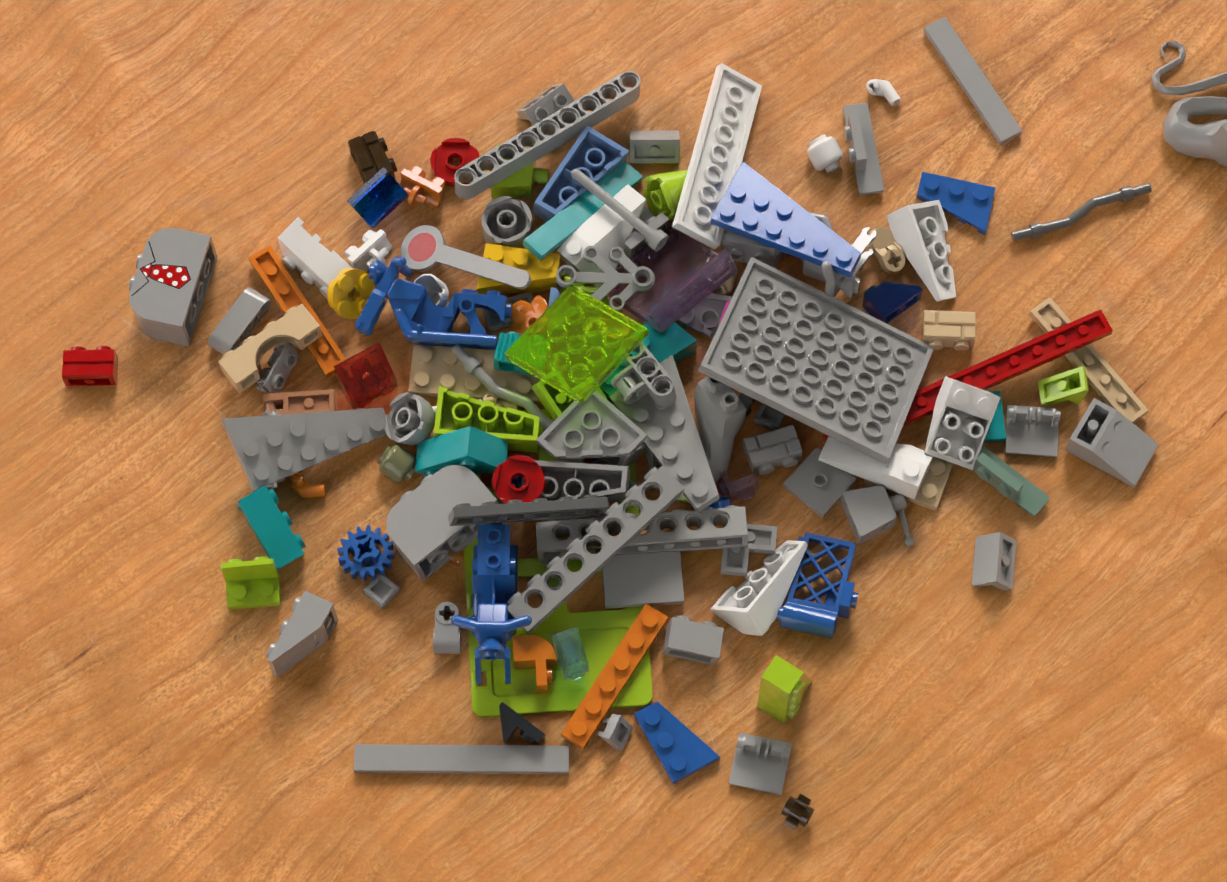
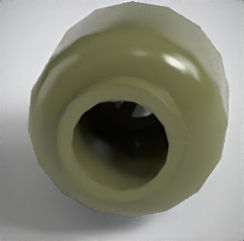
M394 445L392 448L388 446L377 462L380 464L379 472L395 483L401 482L404 478L409 481L415 472V466L413 465L415 456L400 445Z

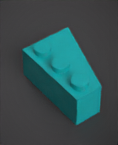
M471 426L436 436L417 444L415 472L426 477L434 475L444 467L460 465L470 469L474 474L491 473L495 471L500 463L507 460L508 441Z
M263 486L237 501L236 506L244 514L248 521V526L255 533L267 557L274 559L278 570L304 555L303 548L306 545L299 534L294 535L289 526L293 525L286 511L281 513L276 504L280 501L272 488L268 490L266 486Z

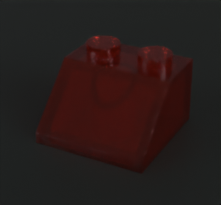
M379 342L333 366L338 386L352 410L368 406L373 399L379 396H386L397 387L396 376Z

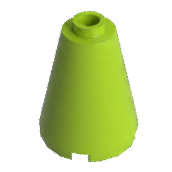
M688 169L654 174L644 179L643 183L647 182V188L643 189L644 198L647 200L646 204L649 210L654 215L663 213L669 219V222L675 218Z

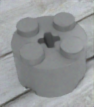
M509 196L498 197L489 202L481 219L485 242L524 249V239L533 233L532 215L529 207L523 201L512 199Z

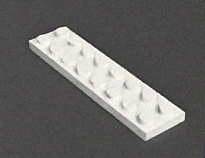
M722 63L715 70L672 225L673 228L713 249L720 246L724 229L711 224V217L742 163L762 85Z

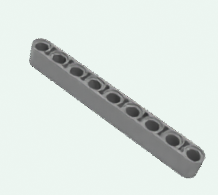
M626 71L461 167L455 173L456 195L464 200L477 196L577 137L586 126L592 128L636 102L640 96L641 82L639 75L632 71Z

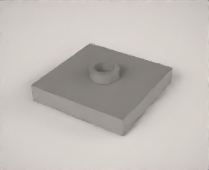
M816 447L783 483V487L823 519L841 499L842 492L848 491L856 482V478L844 470L819 461L818 459L822 451Z

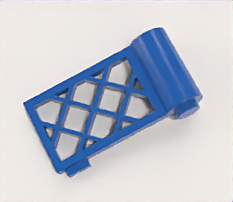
M805 532L804 537L799 536L798 541H806L807 545L809 541L819 543L824 550L812 556L809 550L806 549L793 578L787 602L784 607L781 606L778 610L777 621L781 622V628L833 639L838 621L844 581L848 580L856 543ZM838 548L848 549V556L840 561H837L832 554V551ZM828 555L834 564L822 570L816 560ZM812 563L818 573L806 579L801 570ZM838 569L842 579L831 584L826 574ZM822 578L828 587L815 593L810 583ZM805 586L812 595L805 600L794 598L796 591ZM831 591L836 598L835 606L824 605L819 598Z

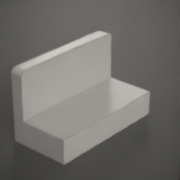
M630 131V163H680L679 131Z
M1001 532L976 537L972 573L973 586L993 585L1003 591L1013 590L1017 540Z

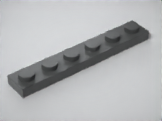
M588 495L583 499H573L571 496H566L555 501L539 498L522 503V500H512L507 502V504H497L490 501L482 503L480 506L462 503L452 508L448 515L449 526L593 517L603 516L609 508L607 497L599 498L598 495Z

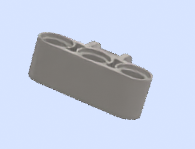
M637 338L625 340L621 346V352L627 367L614 376L611 385L614 388H618L622 393L626 404L634 403L648 393L657 405L662 407L672 405L676 400V390L672 378L641 340ZM631 352H640L636 356H629ZM647 370H654L650 375L643 374ZM663 388L669 389L666 393H658Z

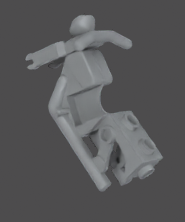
M809 212L833 230L830 220L826 215ZM870 227L864 228L852 246L861 252V258L851 277L834 272L828 261H824L819 266L801 259L803 274L825 282V293L832 297H835L842 290L849 298H852V293H858L860 281L855 276L868 259L873 256V247L868 252H865V250L876 239V230L871 235H867ZM731 231L723 232L720 247H724V259L748 263L750 258L753 257L775 268L786 254Z

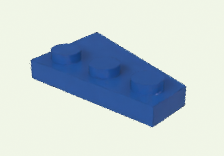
M922 172L916 198L923 202L939 200L943 212L946 211L955 216L957 221L963 224L967 223L975 227L977 232L985 235L996 187Z

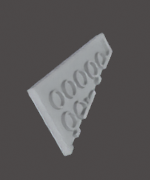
M673 355L662 361L660 365L674 382L676 400L672 405L668 407L659 406L648 393L631 404L625 403L623 400L624 396L619 390L610 395L609 398L619 411L647 434V439L643 444L661 466L663 465L685 488L683 495L699 513L717 501L719 494ZM648 370L644 374L650 375L654 370ZM663 388L658 393H666L669 389Z
M383 408L225 418L221 420L252 491H256L263 486L270 485L387 435L384 428L385 411Z

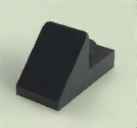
M502 702L499 705L503 742L505 745L518 728L522 730L519 735L532 744L534 740L539 744L541 743L546 734Z

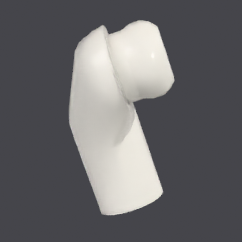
M872 79L867 82V91L872 95L885 97L891 106H895L901 101L900 96L889 81Z

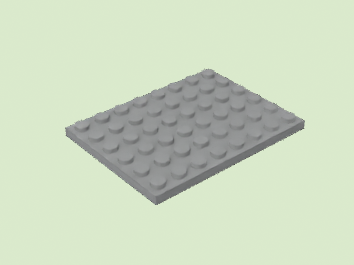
M751 257L698 371L886 464L891 457L934 347Z

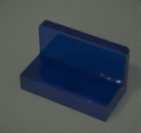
M383 167L353 194L347 202L371 228H375L409 194Z

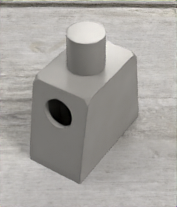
M882 485L842 492L840 501L858 545L892 528L897 519L895 511L907 507L902 494L888 497Z

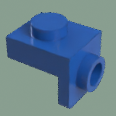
M844 581L838 617L849 619L851 608L856 609L859 593L854 592L855 583ZM830 591L827 593L825 605L834 607L836 598Z

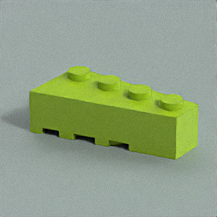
M439 386L434 437L471 426L508 441L507 451L538 453L539 444L536 439L540 436V417L509 407L506 409L495 405L493 402L487 400L480 401L471 398L470 395L461 392L459 394L448 391V388Z
M776 655L761 677L757 708L784 724L788 717L793 719L799 711L802 696L812 681L803 671Z

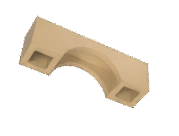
M300 304L297 307L288 309L284 316L276 322L268 323L263 331L256 336H250L245 339L237 349L226 352L218 362L224 375L240 394L260 380L259 363L268 350L278 345H285L286 342L303 350L323 336L320 325L306 307Z

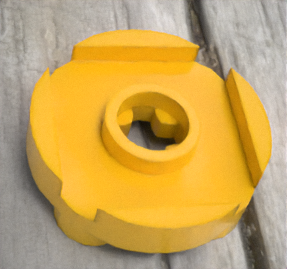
M345 268L339 271L336 279H332L329 283L327 300L338 316L347 319H357L360 317L375 286L373 280L369 279V274L363 270ZM353 287L355 294L351 299V297H348V292H351Z

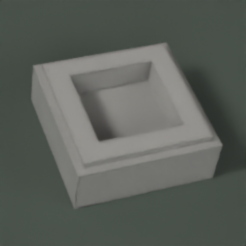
M380 574L376 576L375 581L372 580L363 590V594L382 610L400 592V588L385 575L382 576Z

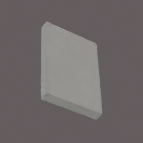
M680 551L616 555L602 567L605 609L645 606V604L649 606L684 604Z

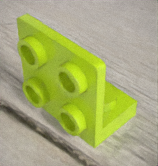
M261 556L254 558L252 561L230 559L227 563H221V571L226 581L228 610L281 605L279 573L274 559Z

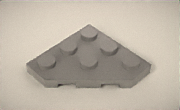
M589 385L536 441L556 460L631 456L647 439V434Z

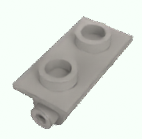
M288 342L285 345H279L274 348L267 362L269 366L273 367L272 369H263L260 380L256 382L258 390L280 393L299 357V354Z

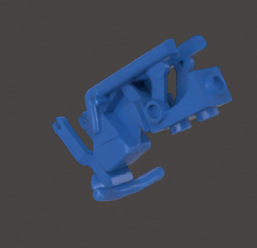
M393 257L389 267L379 260H375L374 264H370L369 279L373 280L374 285H377V287L372 291L360 317L355 322V327L360 334L366 332L365 336H370L373 333L374 327L389 299L402 333L411 344L454 347L459 344L462 348L496 350L498 343L497 335H487L476 313L477 308L490 310L500 317L502 325H506V318H511L512 303H507V296H502V292L487 291V295L477 294L476 290L462 289L461 293L453 294L448 306L438 307L430 300L425 286L398 279L399 272L405 277H411L413 273L412 269L406 265V258ZM460 311L467 318L471 327L470 334L450 332L454 323H456Z
M502 523L478 525V545L473 546L472 616L465 618L455 615L451 619V623L454 626L472 631L480 645L475 649L476 684H482L481 659H503L505 661V684H511L510 648L505 645L507 641L515 636L517 629L529 626L532 623V618L528 615L514 619L508 613L509 604L507 602L517 593L518 546L510 545V525H502Z

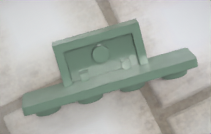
M982 445L973 471L982 480L995 487L1000 494L1008 497L1032 517H1035L1046 505L1050 497Z

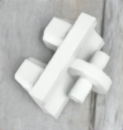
M380 229L377 233L368 230L363 235L362 240L364 244L359 249L356 246H350L345 251V255L352 268L367 272L370 264H374L375 260H379L384 265H387L384 257L393 247L388 241L386 233Z

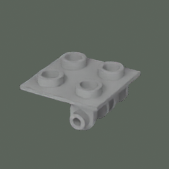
M1007 405L1006 454L1057 457L1058 422H1060L1061 416L1059 408Z
M739 732L729 784L781 795L792 743Z

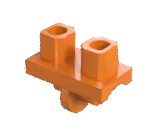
M414 166L409 171L404 168L400 173L401 182L399 190L408 196L407 204L413 207L417 202L437 209L441 205L445 180L434 177L430 182L425 179L426 173L423 169Z

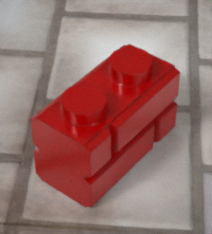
M74 346L71 350L63 351L62 379L65 386L117 385L118 356L115 349H111L108 346H98L96 350H86L84 347Z

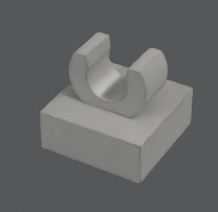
M612 713L610 718L603 719V722L607 725L604 732L598 731L597 735L614 749L623 751L633 726L621 715Z

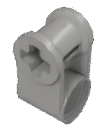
M442 602L436 608L435 630L433 632L434 654H461L460 627L454 626L451 623L453 616L460 615L457 606L452 602ZM450 612L452 616H450L448 621H445L446 613Z

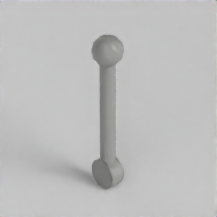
M901 509L898 511L906 536L905 544L911 547L914 545L915 540L910 535L904 510Z

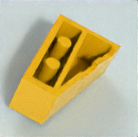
M485 244L484 258L525 270L531 276V283L525 289H517L479 276L477 294L487 295V291H500L502 296L509 297L510 294L549 291L551 287H558L556 273L561 267V254L550 253L540 261L527 249Z

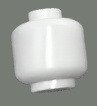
M824 134L808 144L807 156L817 171L826 170L829 173L840 167L838 162L843 158V152L834 137H827Z

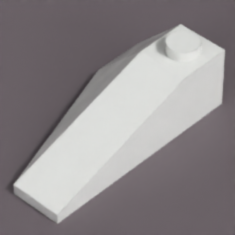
M626 185L613 197L638 218H640L647 202L630 185ZM605 204L577 228L559 247L557 252L561 254V259L569 266H572L576 272L603 273L594 263L585 261L583 257L586 247L595 246L598 248L599 254L616 270L619 263L610 261V249L614 246H619L624 250L625 239L631 234L634 227ZM594 251L587 252V256L590 258L596 256ZM614 251L612 256L620 258L621 254L618 251ZM591 283L594 287L600 288L603 285L600 283Z
M935 200L907 205L886 215L895 241L902 248L903 253L935 300L939 302L955 298L956 290L953 268L948 264L947 256L951 253V249L945 240L948 225L940 201Z
M828 437L818 460L915 500L934 456L926 454L924 450L912 445L896 443L890 459L885 464L832 437Z
M787 540L775 550V554H770L764 559V566L754 572L749 571L747 577H745L746 580L736 589L733 586L727 589L713 605L711 611L742 634L762 636L768 631L769 626L777 617L778 610L783 604L807 549L806 541Z

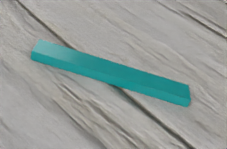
M625 161L596 184L614 197L626 185H630L632 188L642 182L643 176ZM587 190L525 238L523 246L541 261L562 245L577 228L604 206L605 203Z

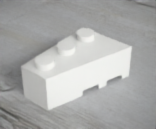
M297 217L278 237L283 256L282 261L289 269L293 270L295 268L301 273V277L308 284L312 285L314 283L319 287L321 294L327 298V290L331 280H335L339 275L338 272L342 269L352 267L334 250L330 252L320 244L321 238L317 234L312 237L303 228L302 224L304 222Z

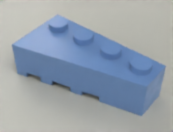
M586 126L534 202L532 214L545 222L549 221L587 191L584 186L571 176L573 169H579L592 181L598 183L627 160L629 150L591 127Z

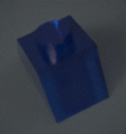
M882 282L880 285H873L865 291L862 306L870 316L887 324L920 301L923 289L916 285Z

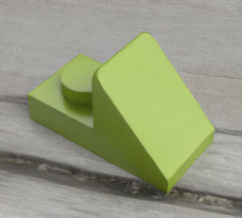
M1084 366L1038 380L1041 405L1045 407L1066 400L1080 404L1089 391Z

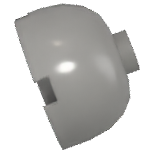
M407 392L398 395L391 401L389 405L392 407L390 414H385L384 428L387 436L397 443L416 445L426 440L432 433L435 425V412L431 404L421 396Z

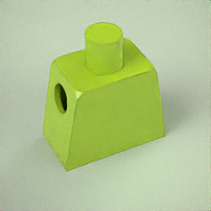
M536 161L492 186L491 197L493 199L502 196L512 198L532 196L534 183H548L549 169L536 168Z

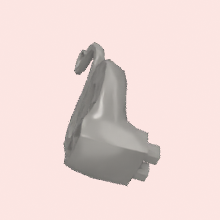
M1177 41L1165 42L1161 46L1160 52L1165 58L1164 48L1174 46L1179 51L1178 58L1157 68L1151 76L1153 88L1162 95H1186L1227 84V72L1182 86L1166 87L1160 83L1159 78L1162 75L1176 68L1184 61L1186 56L1185 47ZM1214 96L1187 97L1174 103L1162 122L1164 140L1178 153L1195 158L1213 159L1222 166L1227 167V119L1203 125H1194L1188 122L1191 116L1208 114L1227 115V98Z
M707 376L698 383L694 391L695 416L698 434L714 482H716L726 474L732 458L734 438L745 422L746 408L731 387ZM645 446L644 452L648 461L649 471L654 467L658 469L657 460ZM596 458V459L591 463V464H599V463H607V464H609L604 458ZM630 479L629 489L632 488L634 485H637L639 487L643 483L636 484Z

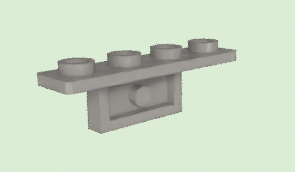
M868 104L845 105L843 107L846 126H844V136L846 141L849 140L848 156L850 163L854 165L859 195L883 193L884 186Z

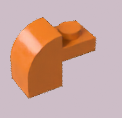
M536 635L513 636L515 669L536 668L537 693H548L547 684H553L552 668L547 667H557L554 648L547 640Z

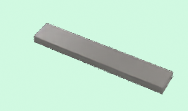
M946 17L925 26L924 33L998 143L1002 145L1022 134L1021 128Z

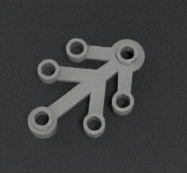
M595 246L586 247L583 257L585 261L594 263L603 273L576 272L569 265L561 266L556 273V282L564 288L571 287L574 283L603 284L592 295L585 297L583 306L589 312L595 311L598 308L599 302L618 284L629 285L619 295H614L610 298L609 308L613 312H620L625 302L634 293L650 290L655 282V275L652 270L644 266L637 267L619 246H614L610 249L609 259L613 263H620L628 273H618L599 254V250ZM594 251L596 256L590 258L587 256V252ZM618 251L621 257L614 258L612 253ZM564 274L569 275L570 280L565 282L561 279V276ZM643 276L646 278V282L640 283L637 278ZM592 299L596 302V305L590 307L587 305V301ZM612 301H620L621 306L614 307Z

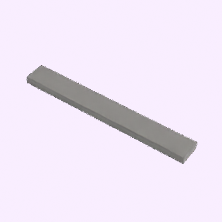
M355 744L354 773L569 774V746Z

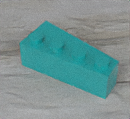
M659 309L631 337L641 340L659 363L673 355L677 365L678 361L696 353L697 340ZM621 348L614 355L606 372L593 377L610 403L609 396L618 391V388H614L611 385V381L616 374L627 367L624 363ZM631 352L629 356H636L640 352Z

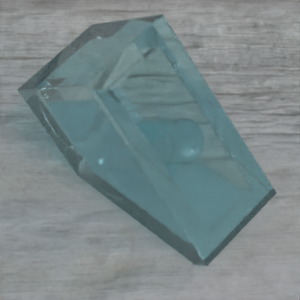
M577 627L552 635V647L555 650L557 664L563 679L570 678V680H576L583 677L585 672L589 671V666Z

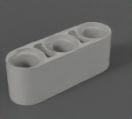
M250 287L246 288L210 335L208 346L223 355L230 350L240 347L268 312L271 300Z

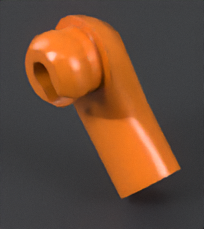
M299 472L290 476L289 484L291 489L301 498L326 497L325 484L310 485L304 479V475Z

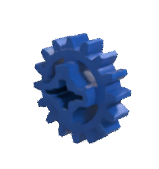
M367 525L366 531H362L358 526L356 529L357 533L353 534L348 531L349 539L340 540L342 547L337 548L338 555L340 556L338 558L339 564L343 566L345 574L351 572L353 580L359 575L362 582L366 581L367 576H370L375 581V574L379 573L384 576V568H392L390 560L395 559L394 551H392L394 550L393 542H389L390 539L387 533L382 535L380 528L373 532L370 525ZM379 544H380V545L382 546V548H383V554H381V553H380V550H378V549H379V548H378V545H379ZM350 553H351L352 556L354 557V558H353V559H354V562H353V563H352V562L350 561V559H349V554H350Z

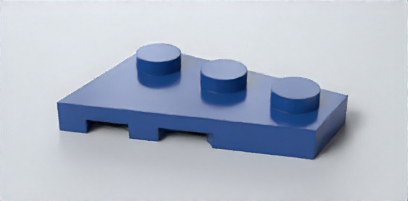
M658 701L634 713L636 721L672 784L720 759L717 753Z

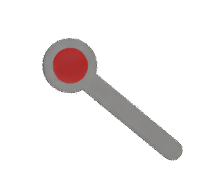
M422 225L411 230L401 245V257L406 258V265L415 271H426L440 263L517 289H525L531 283V276L525 270L446 246L443 234L437 228L430 225Z

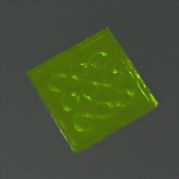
M569 285L504 355L510 362L583 405L649 335L648 328L577 287Z

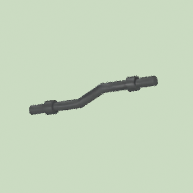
M1147 183L1132 188L1131 186L1119 188L1117 192L1091 198L1068 217L1044 224L1040 222L1030 224L1029 228L1011 232V238L1013 242L1029 237L1035 239L1043 237L1044 233L1071 227L1095 207L1117 201L1127 202L1133 200L1136 196L1151 193V185Z

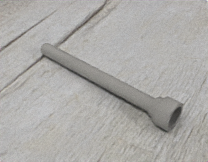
M579 169L571 171V176L642 233L646 237L648 246L654 251H659L666 244L669 236L661 229H651Z

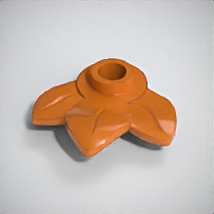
M537 295L531 304L522 300L515 302L512 305L511 313L514 322L507 328L506 333L516 332L524 337L544 336L549 329V322L545 316L548 308L546 300Z

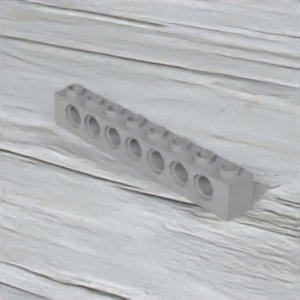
M663 465L659 469L656 467L652 468L644 476L646 481L639 487L634 485L624 495L626 499L620 505L617 502L614 503L605 512L607 517L600 523L597 520L586 529L588 534L581 540L576 538L566 548L568 552L562 558L557 556L546 566L549 570L542 576L539 574L535 575L527 583L529 588L522 594L517 592L508 600V613L514 619L525 615L532 618V623L529 626L522 627L528 634L532 633L684 493L685 488ZM656 489L659 491L660 496L657 500H648L645 497L646 491ZM631 506H635L640 509L641 513L637 518H629L625 513L626 510ZM611 524H617L620 526L621 532L617 536H610L606 532L607 527ZM598 542L601 544L602 549L597 554H590L587 551L588 544ZM576 559L582 563V568L578 572L568 570L567 565L571 560ZM557 577L563 581L560 589L551 590L548 587V581L551 578ZM534 595L542 597V605L538 608L530 607L528 605L530 597Z
M729 505L718 509L706 507L699 513L696 510L686 511L684 509L661 513L644 529L647 533L638 534L617 555L748 546L745 506ZM626 513V515L629 518H637L639 516L634 515L632 513ZM596 516L587 519L579 517L561 521L549 519L536 522L539 562L552 561L557 556L562 558L568 552L566 548L576 538L579 540L584 538L588 534L586 529L597 520L600 523L607 516ZM611 524L607 527L606 532L610 535L612 532H621V528L617 524ZM724 524L725 527L716 528L715 525ZM691 526L699 527L698 530H690L688 528ZM664 528L673 529V531L671 532H664L662 530ZM560 536H568V537H569V538L566 539V540H559V539H558ZM591 542L587 546V551L590 554H597L602 549L601 544L598 542Z

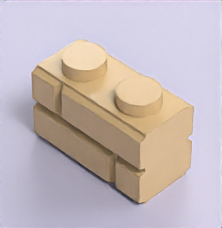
M924 310L922 317V342L933 346V350H941L943 347H954L956 351H966L969 348H973L975 342V312Z

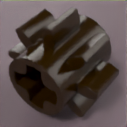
M799 794L798 798L790 796L781 814L786 816L784 823L794 829L797 828L798 824L805 827L815 810L809 806L811 799L802 794Z

